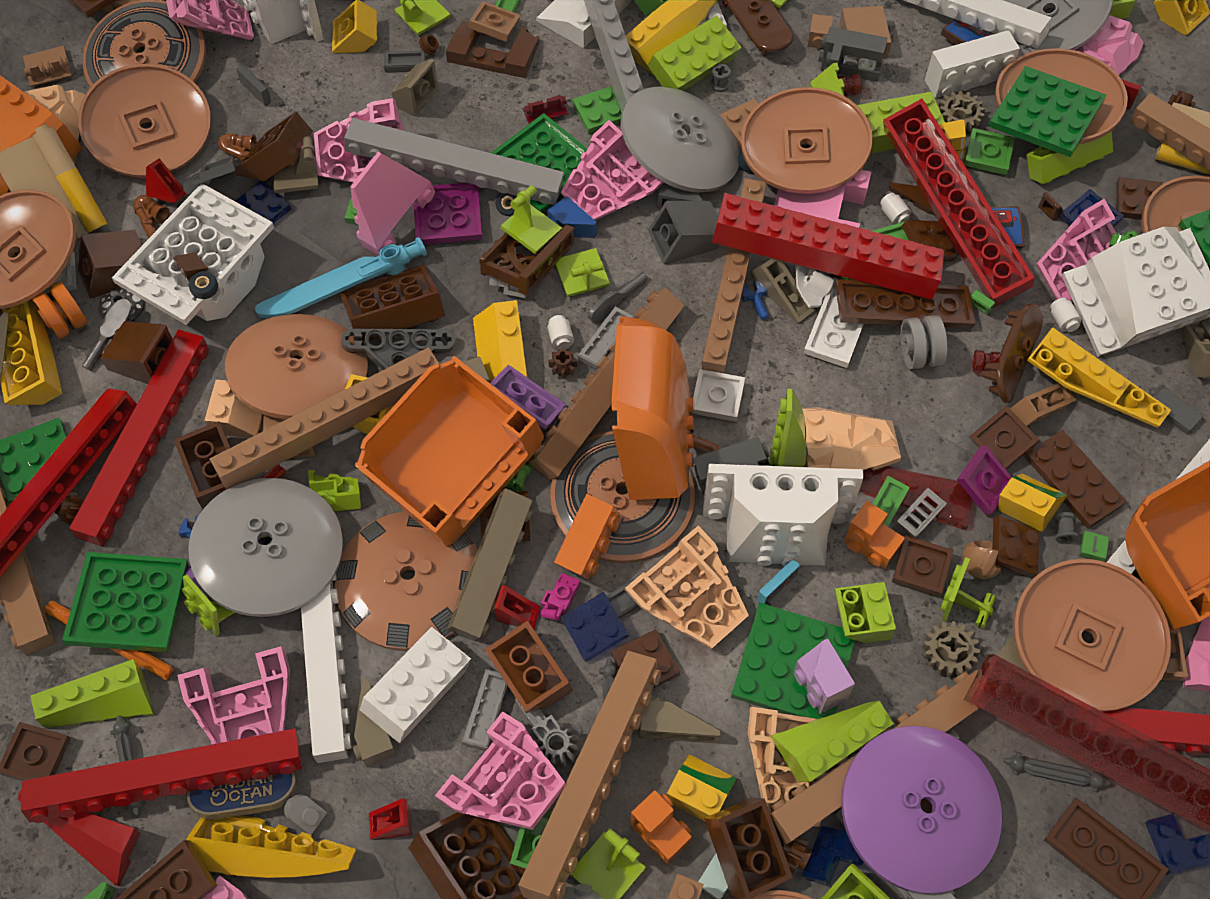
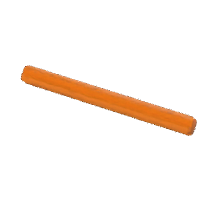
M49 601L44 608L47 615L67 625L71 610L55 601ZM109 648L128 660L134 659L139 666L164 680L169 679L174 671L172 666L145 651Z

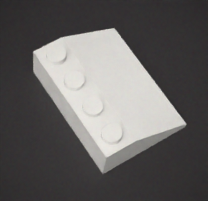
M554 0L536 18L537 22L582 48H585L596 37L584 0ZM613 0L618 14L632 0Z

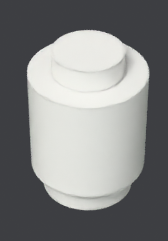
M889 193L881 200V209L893 224L910 220L912 211L899 195Z
M1060 298L1051 304V315L1061 331L1073 332L1079 328L1082 318L1071 301L1067 300V298Z
M562 315L550 318L547 329L553 348L559 350L562 348L564 350L568 349L574 343L569 321Z

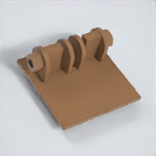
M64 46L23 56L26 67L24 72L26 77H28L30 87L72 76Z

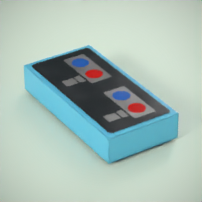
M794 559L791 560L759 590L757 601L767 604L797 576L800 564Z

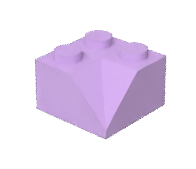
M829 639L822 641L800 658L794 669V676L800 686L804 685L808 692L807 698L813 708L817 707L820 714L848 701L855 685Z

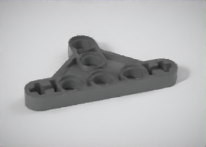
M348 329L344 331L341 338V346L347 352H363L382 370L394 365L393 360L395 358L406 359L428 347L432 353H446L455 344V336L452 332L437 329ZM349 336H353L354 340H361L362 336H365V346H362V341H355L354 345H350V342L345 340H348ZM378 336L382 343L379 346H373L369 343V337ZM394 336H401L405 343L402 346H396L393 344L392 338ZM424 336L428 344L419 346L416 344L415 338ZM432 336L435 337V338H434V341H435L434 346H431V344H432ZM442 337H445L446 341H450L447 343V346H444L443 342L440 341Z

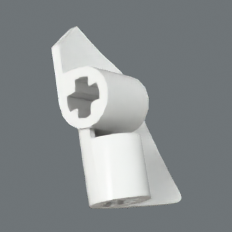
M795 264L796 286L803 300L809 308L820 307L824 296L830 291L834 279L830 277L831 273Z

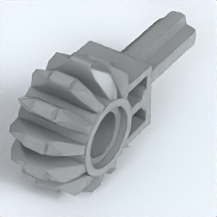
M515 699L516 704L533 726L531 730L536 744L544 756L551 761L553 767L556 768V764L560 763L561 767L565 768V760L574 762L575 756L573 753L579 752V746L576 745L578 737L571 735L572 728L569 727L563 731V724H558L552 715L546 718L540 709L525 713L518 700ZM554 742H561L564 745L560 750L550 748Z

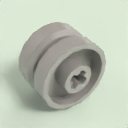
M938 315L926 316L922 322L917 317L904 319L901 325L900 337L902 355L907 368L919 369L924 367L925 363L929 367L944 365L947 358V337L942 319Z

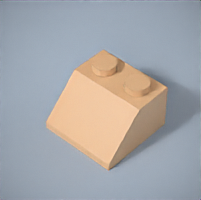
M215 380L204 420L206 425L208 426L220 421L226 436L251 438L259 434L264 414L243 404L234 395L226 380Z

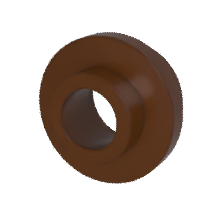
M423 35L419 39L421 50L428 55L436 53L439 43L433 35Z

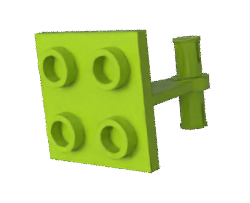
M400 0L401 6L394 9L395 13L417 36L451 17V14L437 0Z
M530 185L525 191H520L517 194V198L511 201L510 205L515 210L514 214L501 225L500 229L536 254L562 230V227L530 205V198L537 192L536 188Z
M596 248L562 257L555 264L567 297L610 286Z
M965 557L962 566L957 564L940 608V610L944 611L942 621L947 622L953 604L957 603L979 612L975 625L979 627L981 619H983L980 628H985L988 618L993 615L994 610L992 607L996 596L993 594L990 602H988L991 593H986L984 602L981 603L959 590L970 561L969 558Z
M186 574L183 576L184 588H182L186 596L184 603L192 614L196 613L200 617L199 622L206 631L210 630L216 637L220 634L219 622L235 612L220 606L214 601L210 602Z
M610 828L607 832L604 831L577 863L574 873L569 875L579 884L592 886V890L599 893L602 899H621L646 867L637 860L640 853L628 844L629 840L625 837L622 839Z

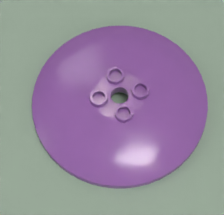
M905 726L895 728L878 735L868 742L854 757L845 775L841 795V808L846 832L855 851L864 863L888 883L915 893L934 894L947 892L973 880L985 869L992 859L1000 839L1002 827V809L999 794L993 778L984 763L968 746L957 738L929 727ZM922 799H927L931 802L932 812L930 814L925 813L921 809L920 802Z

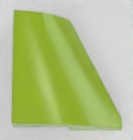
M308 470L310 489L324 498L333 511L361 509L357 478L340 477L332 473L328 477L316 475V470Z

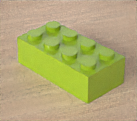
M716 15L655 53L648 64V68L663 87L685 91L712 74V68L715 65H726L734 60L742 47Z
M932 91L857 105L866 115L871 126V153L895 149L884 132L883 119L922 98L938 124L945 123Z

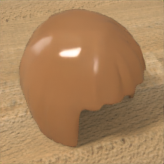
M973 540L965 546L962 562H964L965 557L970 559L966 571L971 576L987 580L997 576L1002 570L1000 566L995 565L998 551L992 549V541Z

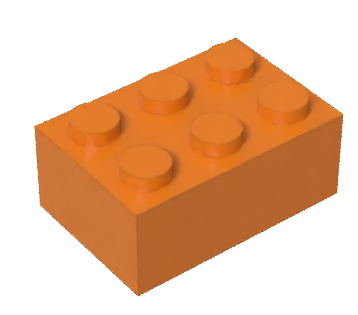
M586 494L554 563L588 581L591 576L594 577L600 566L598 560L601 554H605L610 546L611 541L608 539L611 532H616L620 525L621 518H619L620 513L614 506Z

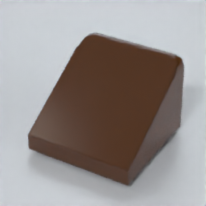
M1045 192L1038 207L1054 221L1064 214V210L1058 202Z
M197 253L173 257L177 268L188 282L195 273L209 270Z

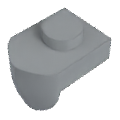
M302 794L292 796L286 800L284 805V815L307 834H312L327 814L324 809Z

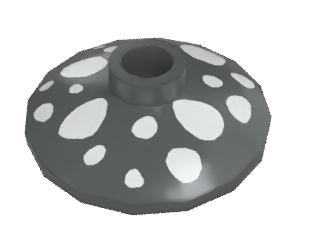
M117 287L103 295L99 302L98 310L101 318L104 319L107 312L118 300L127 299L133 307L132 315H130L128 321L133 322L142 313L144 300L122 287Z

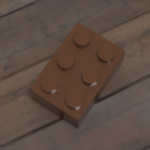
M220 421L173 439L196 499L202 509L217 495L226 490L210 461V458L231 448Z
M748 798L704 818L732 898L751 899L793 878L765 798Z

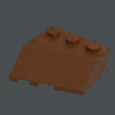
M295 111L266 131L253 146L254 149L242 158L243 163L236 166V171L232 173L237 176L265 181L284 167L291 168L298 162L297 157L301 153L303 138L310 137L313 130Z

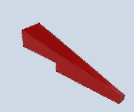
M21 790L18 794L19 802H21ZM87 812L76 813L72 817L51 818L43 822L114 885L120 886L131 863L128 858L138 840L140 832L133 827Z

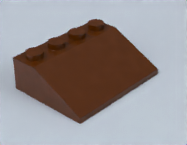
M424 264L404 270L399 274L387 275L339 292L352 329H411L418 324L434 322L440 317L445 316L439 291ZM374 335L369 337V342L372 341L374 338H377L378 336ZM362 336V339L357 341L364 342L365 336Z
M456 812L419 831L408 847L441 899H527L523 897L518 886L525 868L510 864L514 846L497 821Z

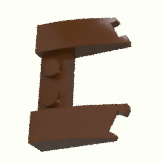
M461 22L446 49L447 62L526 78L540 42L539 36L534 37L528 33L527 28L522 27L510 52L507 53L475 46L480 33L468 28L469 22Z

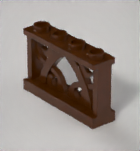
M567 224L564 227L559 225L562 227V230L545 245V248L537 252V256H525L519 260L514 248L522 246V244L505 232L499 240L493 243L486 253L481 255L479 260L481 275H489L518 288L520 293L527 295L574 245V227Z

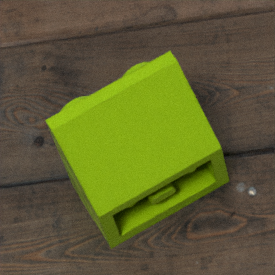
M885 582L835 588L834 591L845 638L864 643L892 639L896 627Z

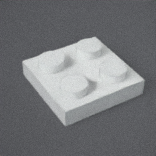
M699 369L693 396L695 411L692 414L737 422L745 377Z

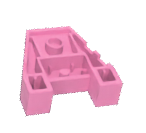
M377 152L350 186L353 208L357 209V215L354 218L355 223L359 225V230L356 232L358 240L365 249L377 256L380 255L379 252L384 246L395 245L397 242L391 231L413 203L423 209L433 199L435 190L431 182L384 154Z
M861 170L853 179L842 186L820 193L800 194L778 189L774 206L859 228L860 223L841 220L838 217L842 200L864 205L871 172Z
M284 646L255 653L262 679L214 692L209 668H201L177 675L183 700L196 717L200 727L209 737L211 744L285 730L291 670Z

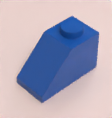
M568 196L548 210V218L563 227L566 224L574 227V237L594 238L597 236V222Z

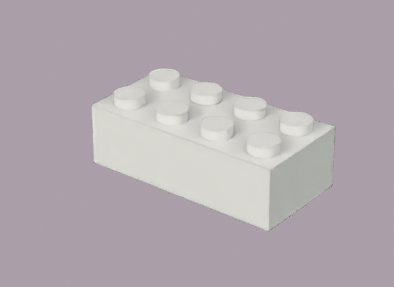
M1008 30L933 51L925 82L932 91L933 96L939 98L945 95L949 96L952 91L954 93L959 92V90L967 91L970 88L998 81L1004 68L1010 62L1016 60L1020 47Z
M431 627L363 697L360 711L398 743H401L466 672L471 658Z

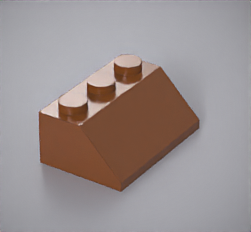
M528 621L484 649L525 713L550 706L573 691L569 681Z

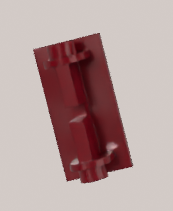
M559 94L556 97L546 99L547 102L544 103L543 100L527 103V106H524L522 109L528 124L543 113L550 119L568 115L565 96Z

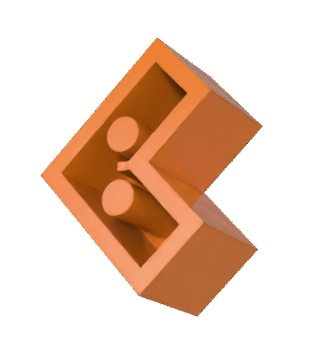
M866 501L850 522L844 543L851 551L860 553L868 558L869 562L874 566L886 569L900 550L905 538L884 525L888 515L886 512Z
M654 790L631 812L630 826L668 865L691 843V830L682 820L679 822L673 817L674 809L672 808L674 805L665 794L659 795Z

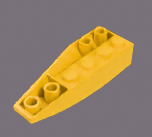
M1053 327L1027 359L1028 362L1065 388L1158 428L1171 411L1170 408Z

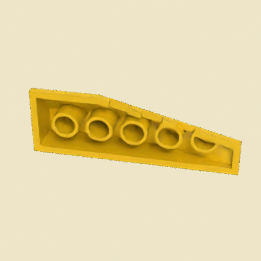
M718 0L666 1L626 35L634 61L654 76L648 68L652 56L697 28L700 22H703L707 17L709 9L714 7Z
M32 299L17 306L2 309V313H9L2 375L0 377L4 402L7 405H43L63 394L50 340L43 320L37 312L38 308Z
M517 300L493 303L473 318L477 357L481 358L490 382L507 365H510L527 377Z
M244 815L214 820L200 817L186 840H190L208 871L225 875L263 878L320 875L349 869L356 854L355 848L326 839L320 842L314 841L311 834L301 832L299 835L289 833L288 827L278 824L274 828L265 825V820Z

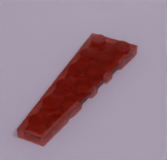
M887 466L876 470L871 468L863 470V481L859 492L876 498L887 476H890L910 487L900 504L909 508L929 488L947 503L935 516L937 521L967 530L972 498L958 481ZM928 496L924 499L935 509L938 506ZM923 504L919 505L928 515L932 513Z

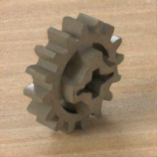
M959 90V93L956 95L952 91L950 96L945 95L943 100L940 101L939 109L946 123L964 120L965 129L967 128L971 132L973 127L978 128L980 122L982 123L985 115V107H982L983 101H976L978 96L971 97L970 92L964 95Z
M943 621L939 628L934 625L931 633L928 632L924 638L926 641H924L922 648L927 651L923 657L931 659L928 666L933 667L936 665L938 667V674L944 670L947 677H950L952 672H955L958 677L963 673V670L968 673L972 668L971 665L975 666L978 659L976 657L979 655L980 650L974 647L977 646L979 641L971 639L974 632L969 631L966 633L964 631V624L957 628L955 621H952L950 626L947 627V624ZM946 635V638L944 639L939 638L940 636ZM966 658L964 661L956 663V660Z

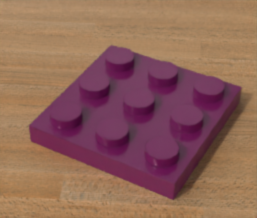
M470 183L432 185L435 190L433 199L423 209L413 203L415 238L419 237L423 245L483 240L477 185Z

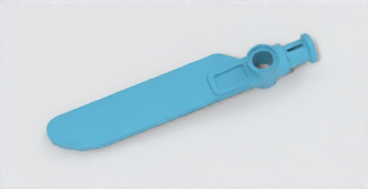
M419 237L405 246L402 244L398 246L394 244L386 245L380 250L379 256H365L257 304L255 311L260 318L266 319L293 314L386 272L390 275L399 274L405 269V265L410 263V260L421 255L426 256V249Z

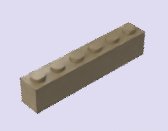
M506 488L499 494L446 630L473 641L479 639L480 636L484 637L489 627V622L486 621L489 613H493L495 610L496 594L498 589L500 590L501 586L505 585L507 579L504 573L507 567H511L515 559L514 547L516 544L519 545L523 538L524 531L521 530L522 526L531 517L533 511L530 508L531 499Z

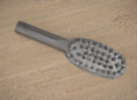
M641 272L618 292L610 291V293L604 294L605 296L602 295L599 300H596L597 303L594 302L595 305H591L592 308H588L590 311H587L589 314L586 315L593 323H598L608 317L615 306L618 307L625 296L647 280V275Z
M120 299L107 312L100 327L101 336L83 363V368L90 371L109 339H113L115 331L120 328L123 321L129 322L128 319H130L131 312H133L130 301Z

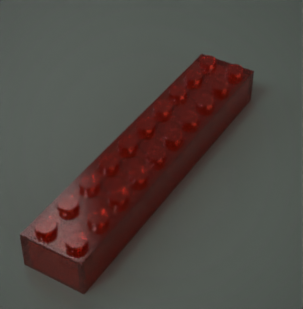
M987 653L964 701L1193 825L1210 832V769L995 654Z

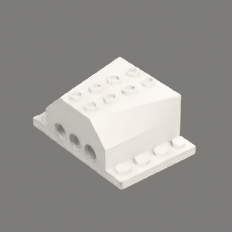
M242 0L246 11L251 12L250 16L254 24L260 26L270 44L305 30L308 36L312 35L316 43L324 40L315 0Z
M201 183L121 267L112 279L115 284L185 325L195 315L206 321L225 318L255 286L265 257L260 243L274 229L273 222ZM197 253L209 270L207 272L212 273L217 279L218 291L209 299L195 298L190 292L188 280L177 268L173 260L174 256Z
M1161 227L1132 237L1091 257L1085 265L1062 274V278L1082 318V323L1097 357L1210 318V270L1190 228L1179 232L1177 227Z
M709 464L703 503V517L711 519L727 517V562L758 563L761 566L782 564L786 566L794 559L800 565L825 566L827 538L831 522L841 524L849 521L863 481V469Z

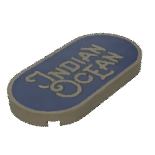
M294 772L291 774L280 773L260 780H244L235 785L224 784L214 786L209 790L198 789L188 791L187 801L193 812L198 814L199 817L208 820L270 811L280 808L290 796H293L297 782Z

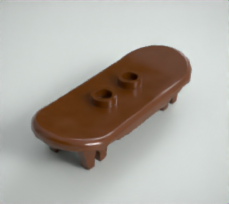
M725 0L747 36L757 49L762 51L761 55L763 57L767 56L768 52L781 51L792 44L794 39L793 32L771 0Z
M1027 304L1022 310L1009 311V318H1006L1005 325L1012 327L1001 350L1000 363L986 364L985 368L987 371L982 373L983 378L992 380V385H997L990 386L989 392L999 395L1004 403H1010L1013 400L1016 388L1028 362L1027 359L1030 357L1042 330L1043 313L1036 304Z

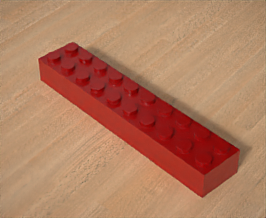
M923 98L883 119L885 134L981 291L986 297L995 302L994 307L1032 288L1035 277Z
M724 193L712 243L931 300L939 287L942 278L943 249Z

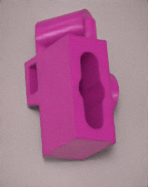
M561 573L554 589L547 590L540 605L544 606L541 611V617L559 620L561 614L566 616L580 587V580Z

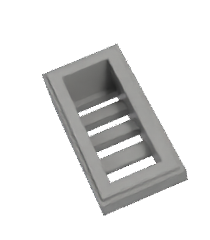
M927 488L898 519L896 525L910 537L917 538L947 503ZM927 496L938 505L936 509L924 500ZM923 504L932 513L928 515L919 505ZM914 510L917 511L922 517L925 518L924 522L917 518L912 512ZM908 517L919 525L917 529L906 520Z

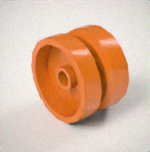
M60 280L49 286V291L54 298L53 302L44 292L32 298L38 308L37 312L59 340L70 335V329L65 322L66 319L76 329H80L88 324L77 303Z

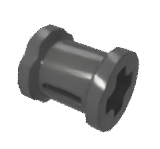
M718 64L712 68L714 78L711 80V87L714 91L724 92L729 88L728 78L731 70L727 65Z
M1063 512L1054 515L1053 521L1057 525L1056 542L1067 544L1077 541L1078 534L1075 532L1074 522L1076 521V516L1074 513Z

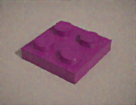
M986 445L979 447L957 478V481L982 512L987 515L992 514L998 506L999 495L1012 477Z

